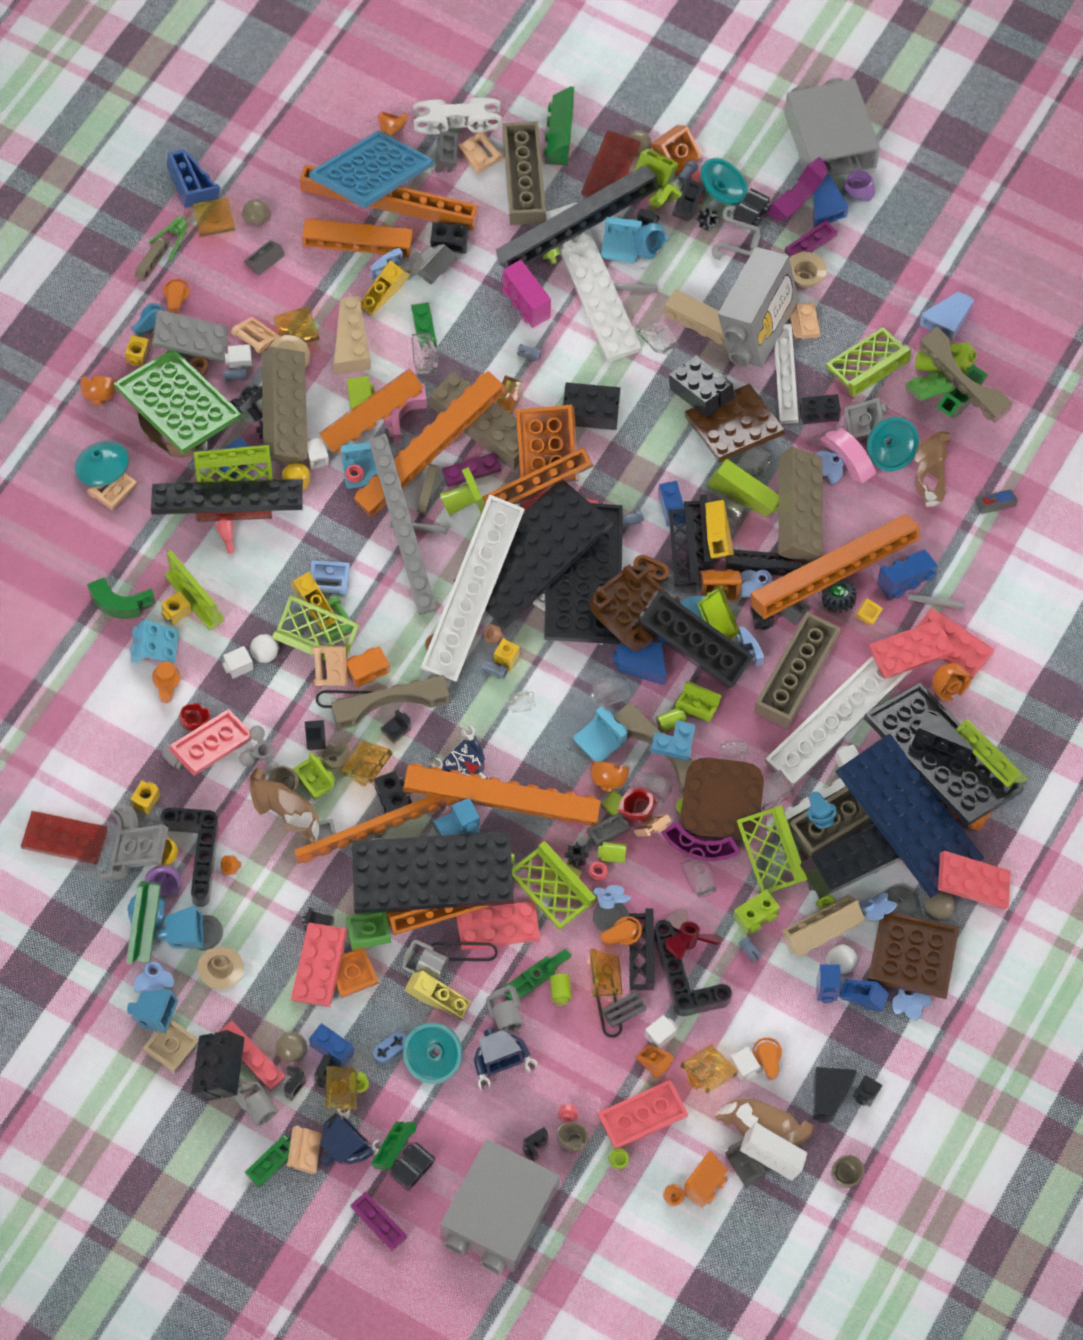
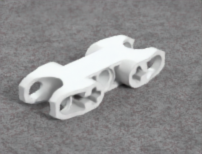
M471 98L466 104H446L445 101L439 99L418 102L413 105V116L417 117L414 120V130L426 134H440V131L446 132L448 128L468 127L472 132L496 130L502 127V118L497 114L500 112V101L491 98ZM491 104L497 106L495 109H487ZM420 107H423V108H425L427 111H426V112H417V109L420 108ZM496 119L498 122L490 124L488 120ZM427 123V126L422 128L418 124Z

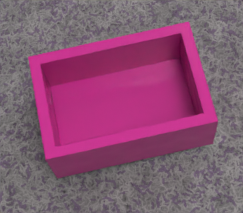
M519 260L503 269L502 292L505 297L510 298L514 309L519 310L526 324L529 323L534 328L550 319L551 298L523 261Z

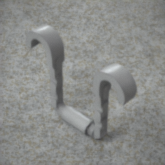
M728 206L723 210L722 219L726 223L755 231L756 234L753 235L750 245L751 251L725 243H717L712 248V256L717 260L722 259L721 255L716 252L717 248L731 250L750 257L754 248L758 247L760 229L753 225L728 218L727 212L735 210L733 206Z

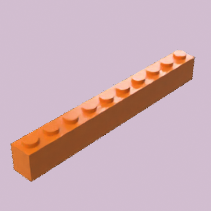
M304 165L300 176L301 191L354 203L309 178L310 171L317 167ZM404 187L395 189L368 206L436 223L463 224L469 226L470 231L474 230L478 218L477 204Z
M487 371L485 374L479 375L476 382L463 391V395L458 399H454L445 412L439 413L436 420L432 424H428L418 437H414L405 450L402 449L397 453L394 462L402 490L506 392L504 385L492 373ZM374 475L369 480V484L359 489L354 497L356 504L371 518L387 505L379 475Z
M904 514L751 592V607L763 619H766L920 540V526L911 517Z
M412 763V765H408L406 768L403 785L404 792L458 802L470 798L474 805L588 826H595L598 821L601 800H597L592 795L581 797L577 796L575 792L559 793L554 788L543 790L539 789L537 785L528 784L527 786H522L516 781L505 783L500 782V779L495 777L484 779L478 774L462 775V772L457 770L446 772L442 771L443 769L433 766L430 769L423 767L419 763Z

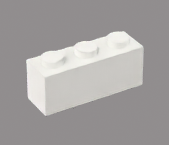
M756 1122L745 1133L740 1148L741 1152L791 1181L802 1172L807 1152Z

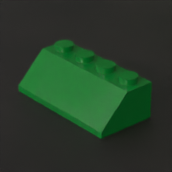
M574 86L554 94L552 102L548 104V113H551V117H547L546 127L550 128L545 133V142H548V146H544L543 157H547V164L568 166L574 107Z

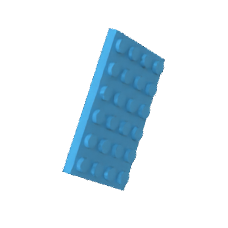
M378 130L310 171L309 178L359 206L367 208L432 167L434 160Z

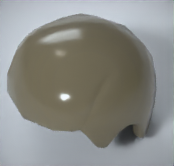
M643 130L630 132L625 140L626 150L633 156L640 157L641 152L646 149L651 150L652 147L649 134Z
M260 199L250 200L243 206L242 217L249 225L261 226L264 221L270 220L271 212L269 207Z
M338 741V744L335 746L328 744L326 749L321 751L319 755L324 766L330 769H338L345 766L349 760L347 743Z
M282 765L275 767L269 773L268 781L280 782L295 792L298 789L299 777L292 768Z
M940 891L932 898L927 894L924 899L926 912L936 921L947 920L955 911L954 899L950 893Z
M295 1032L283 1034L276 1043L277 1055L281 1060L288 1063L300 1061L308 1052L307 1041L302 1035Z
M575 1121L571 1124H565L564 1122L557 1130L558 1142L561 1148L567 1152L581 1151L589 1142L588 1131L584 1126L577 1124Z
M842 1156L834 1162L831 1175L839 1186L845 1188L855 1186L864 1175L863 1163L856 1156Z

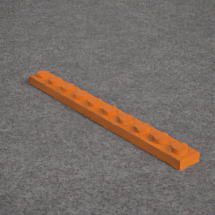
M431 796L318 840L316 843L313 842L295 849V859L298 864L302 862L308 863L315 857L320 855L326 856L337 848H346L352 841H363L372 834H381L387 828L401 826L405 821L410 819L416 820L425 813L436 812L441 807L454 805L458 801Z

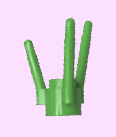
M177 216L165 229L149 241V244H152L159 236L164 235L169 230L174 235L180 234L168 258L171 261L187 233V222L182 217Z

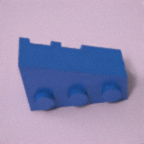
M185 149L168 153L167 168L185 208L219 200L220 186L209 178L210 175L199 167L198 162Z
M926 549L907 556V560L900 562L898 559L893 562V566L888 568L886 565L880 567L877 585L889 601L902 597L906 591L914 590L922 582L930 581L936 576L938 565Z

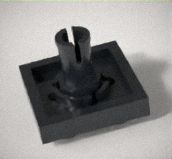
M262 386L247 387L241 391V396L238 399L234 398L230 401L241 414L248 411L254 422L263 417V413L255 404L262 398Z

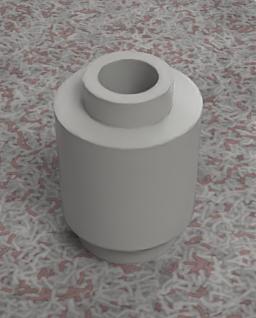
M168 743L163 748L162 756L174 769L184 770L186 767L169 750L170 745L173 743Z

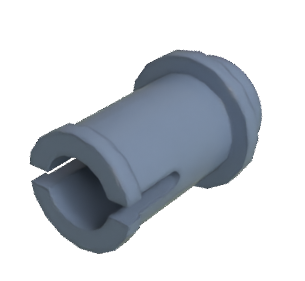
M694 161L686 162L685 168L677 176L678 180L683 183L687 178L690 179L691 174L698 171V165Z
M520 344L517 355L531 358L532 361H539L542 351L538 347L532 348Z
M239 366L238 369L223 370L225 382L240 379L244 381L247 378L245 367Z
M634 510L633 513L623 516L622 528L636 523L641 524V521H644L641 510Z
M486 659L482 671L493 674L498 679H504L508 668L504 664L498 665Z
M745 937L739 942V949H743L754 963L763 954L752 943V939Z

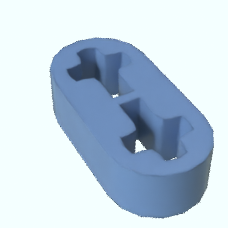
M396 1032L377 1045L373 1050L375 1062L383 1065L402 1053L406 1036L403 1033ZM395 1039L398 1041L402 1039V1046L397 1044L392 1047L395 1044ZM379 1051H381V1052L387 1051V1052H386V1057H385V1058H383L382 1056H381V1057H378V1056H379Z

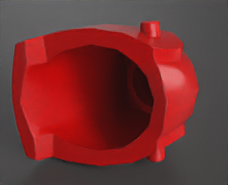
M642 788L629 790L620 800L617 812L627 819L646 822L650 820L658 799L652 793Z

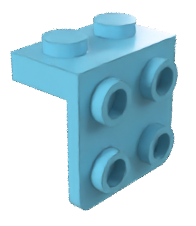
M606 217L601 251L602 259L635 263L638 253L634 248V240L638 229L642 228V221Z
M369 441L359 444L348 443L341 446L346 487L351 489L367 486L369 480L374 475H378ZM354 464L359 465L364 471L363 479L357 483L349 482L345 476L346 469Z
M144 619L134 626L132 630L133 644L130 647V661L139 663L147 657L160 662L175 663L178 630Z
M601 706L595 711V719L575 734L573 740L594 762H603L626 743L627 729L622 723L618 724L609 710H605Z

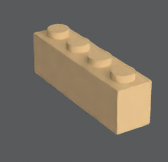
M675 289L665 304L664 315L671 320L682 323L686 328L697 331L702 336L713 339L717 344L726 346L718 317L719 311Z
M848 894L784 929L782 934L789 951L799 957L806 955L815 947L824 945L826 941L839 937L844 931L857 927L865 919L858 900Z

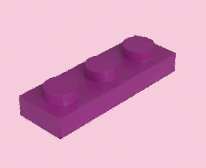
M825 220L785 247L784 252L789 257L800 252L812 253L836 237L838 232Z
M495 453L442 468V473L448 487L467 482L462 472L467 467H469L474 479L501 472V467Z
M366 1192L350 1205V1208L391 1251H394L407 1239V1235Z

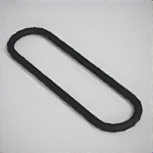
M323 690L316 695L315 699L318 706L323 708H332V705H322L319 702L318 698L321 694H367L372 693L373 691Z
M434 942L430 945L432 947L435 945L491 946L495 950V954L491 958H449V961H492L498 954L496 946L492 943Z
M600 972L595 975L593 983L602 1030L606 1036L614 1038L621 1034L622 1024H619L618 1033L611 1035L606 1032L596 980L601 975L609 977L615 1003L617 998L614 982L610 974Z

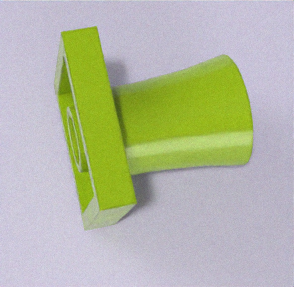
M469 467L462 470L467 481L466 485L439 493L449 517L474 503L477 504L481 515L484 510V500Z

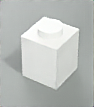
M250 344L228 346L225 361L226 365H230V370L238 369L239 366L245 367L246 370H252Z
M313 438L307 441V458L311 470L329 466V458L322 438Z
M244 646L223 655L224 663H222L226 674L230 673L232 679L253 670V662Z
M854 744L842 746L836 751L835 761L839 768L859 755Z
M663 1015L645 1029L644 1036L652 1045L662 1048L676 1036L677 1026L672 1019H667Z
M749 1047L730 1056L729 1062L741 1082L745 1080L751 1081L758 1076L760 1065Z

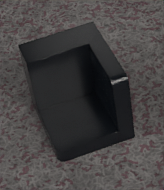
M324 720L305 721L307 750L326 749Z

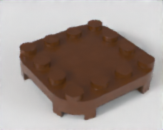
M629 564L605 585L597 588L591 599L589 609L623 644L632 651L638 652L640 649L649 647L658 639L636 624L635 621L657 590L661 589L665 593L667 592L648 574L650 569L645 566L641 568ZM676 596L674 599L680 603V599Z
M706 757L694 760L688 767L685 777L681 820L685 829L697 836L722 839L731 836L733 840H743L737 820L761 812L764 779L760 768L748 762ZM760 817L755 818L753 820L758 822ZM750 820L742 823L744 831L750 834L753 833L757 825Z

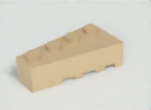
M359 296L341 298L334 356V373L336 375L370 370V354Z

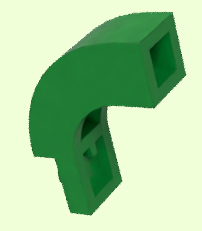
M972 364L965 375L972 381L982 385L989 374ZM956 387L952 392L945 393L936 408L949 417L955 418L971 402L970 398L966 394L963 395Z
M105 577L87 584L94 604L103 613L114 618L132 619L140 617L139 609L149 608L156 603L152 589L133 596L123 597L111 591Z

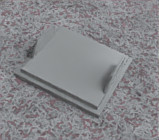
M438 245L433 248L428 246L422 253L415 251L408 258L411 267L407 272L412 274L422 270L444 245Z

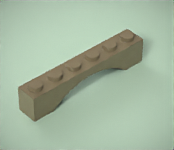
M938 327L921 339V352L932 359L936 368H941L945 372L946 378L950 382L953 381L957 385L958 390L970 398L973 406L979 407L983 411L982 413L987 420H991L995 424L1011 410L1012 402L1000 390L979 385L960 370L952 356L950 339Z
M434 675L421 681L414 680L405 685L397 684L384 690L376 689L372 693H359L347 699H336L334 702H331L337 730L357 726L370 712L390 703L413 702L430 708L450 704V695L444 675Z
M628 703L614 715L618 724L622 723L627 729V738L638 739L652 745L654 732L665 734L656 728L655 723L651 719H647L638 706L634 707L631 703ZM665 756L675 770L679 791L684 794L686 773L693 760L689 758L686 761Z

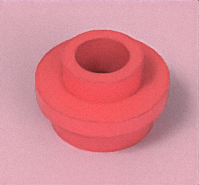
M355 464L349 466L345 472L346 479L352 483L360 482L364 477L363 469Z
M594 862L590 865L588 873L593 880L602 881L608 875V868L602 862ZM600 870L602 873L596 874L595 871Z
M563 1104L558 1110V1117L565 1122H571L578 1118L577 1108L572 1104Z

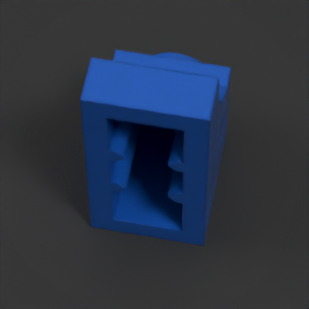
M845 979L838 996L842 1000L858 1004L866 1010L882 1011L889 993L878 982Z

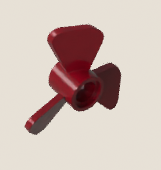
M679 909L668 915L665 919L672 924L673 930L679 933L677 936L669 937L665 941L667 950L678 960L683 959L686 949L696 947L697 940L714 945L721 944V937L718 935L699 934L700 927L696 923L688 921V914L685 909Z

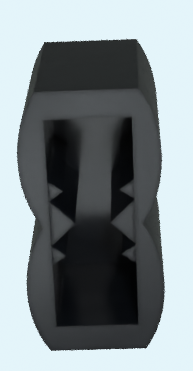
M751 188L736 208L733 219L758 227L762 220L761 216L764 213L767 214L771 207V204H769L770 197Z
M417 1142L406 1147L403 1151L404 1156L400 1160L396 1159L389 1172L390 1177L408 1192L435 1162V1157Z

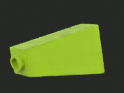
M725 459L715 470L706 484L715 491L765 517L771 512L775 513L779 508V495L728 459Z

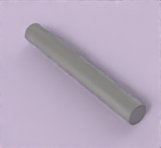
M613 283L615 289L619 291L657 292L658 285Z
M392 520L390 521V528H394ZM412 523L415 531L446 534L447 526Z
M908 593L907 597L908 601L964 610L965 602Z

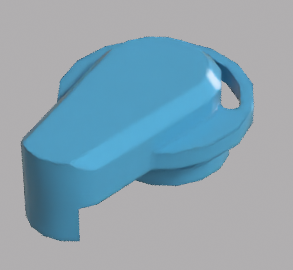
M148 304L142 310L140 319L134 326H131V330L139 337L150 330H154L156 312L158 309L161 310L162 308L163 311L165 309L160 304Z
M819 792L810 793L809 801L811 807L807 811L808 818L818 828L831 826L837 813L834 804L827 802Z

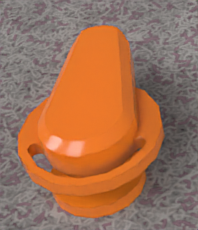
M171 279L163 287V295L167 299L169 312L178 314L182 302L190 295V286L183 279Z
M167 661L161 662L152 674L153 683L158 688L159 698L162 703L171 702L174 688L177 687L181 679L179 669Z
M622 917L617 920L613 927L602 932L600 938L606 947L616 943L632 945L641 938L642 926L634 917Z
M764 1037L754 1044L752 1054L758 1064L763 1067L768 1080L773 1081L779 1074L782 1048L775 1039ZM764 1041L757 1046V1049L755 1051L754 1049L759 1042Z

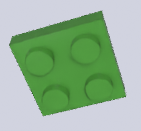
M931 372L928 376L916 377L905 383L906 390L919 401L954 390L953 383L939 372Z
M386 912L364 913L346 917L352 950L391 943Z

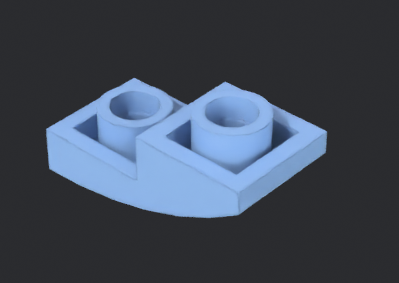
M400 247L388 252L371 266L372 280L378 278L389 261L397 265L403 263Z
M743 626L739 627L738 635H736L737 644L754 656L751 661H754L755 667L763 666L764 655L757 641Z

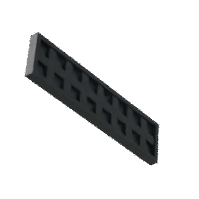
M303 479L152 484L151 515L303 510Z

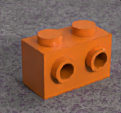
M380 646L372 647L363 654L354 655L347 660V673L355 688H358L390 673V664Z

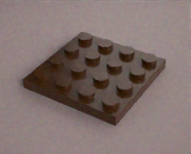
M750 383L735 389L734 399L723 407L719 405V410L708 417H705L695 408L684 411L686 419L718 462H722L725 459H729L785 434L782 425Z
M894 912L884 914V917L878 923L868 981L946 999L959 927Z

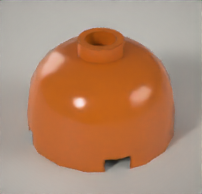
M87 376L81 377V394L86 400L92 401V405L103 406V402L110 401L116 394L114 383L117 379L113 381L111 377L92 376L91 380H87Z
M955 663L941 665L933 675L932 687L941 700L951 701L953 700L951 696L957 693L961 696L968 689L971 683L970 674L961 665Z
M592 761L590 776L594 784L601 787V791L612 792L613 789H619L627 782L630 767L622 765L618 767V765L612 763Z

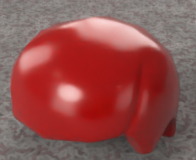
M199 703L187 704L182 707L179 713V720L182 726L190 731H194L207 723L210 718L209 709L201 707Z

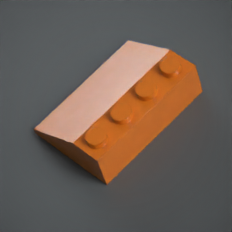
M572 405L516 409L520 478L577 451L575 412ZM579 474L565 480V482L579 481Z

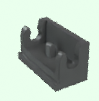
M440 131L436 142L435 172L440 173L442 168L446 167L448 168V173H450L453 167L456 166L458 134Z
M444 245L426 266L418 271L417 275L429 284H432L458 256Z
M742 1139L730 1146L725 1155L745 1188H748L764 1179L767 1172L762 1163L740 1151Z

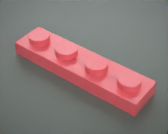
M232 1020L220 1030H229L245 1037L242 1063L270 1092L286 1079V1076Z

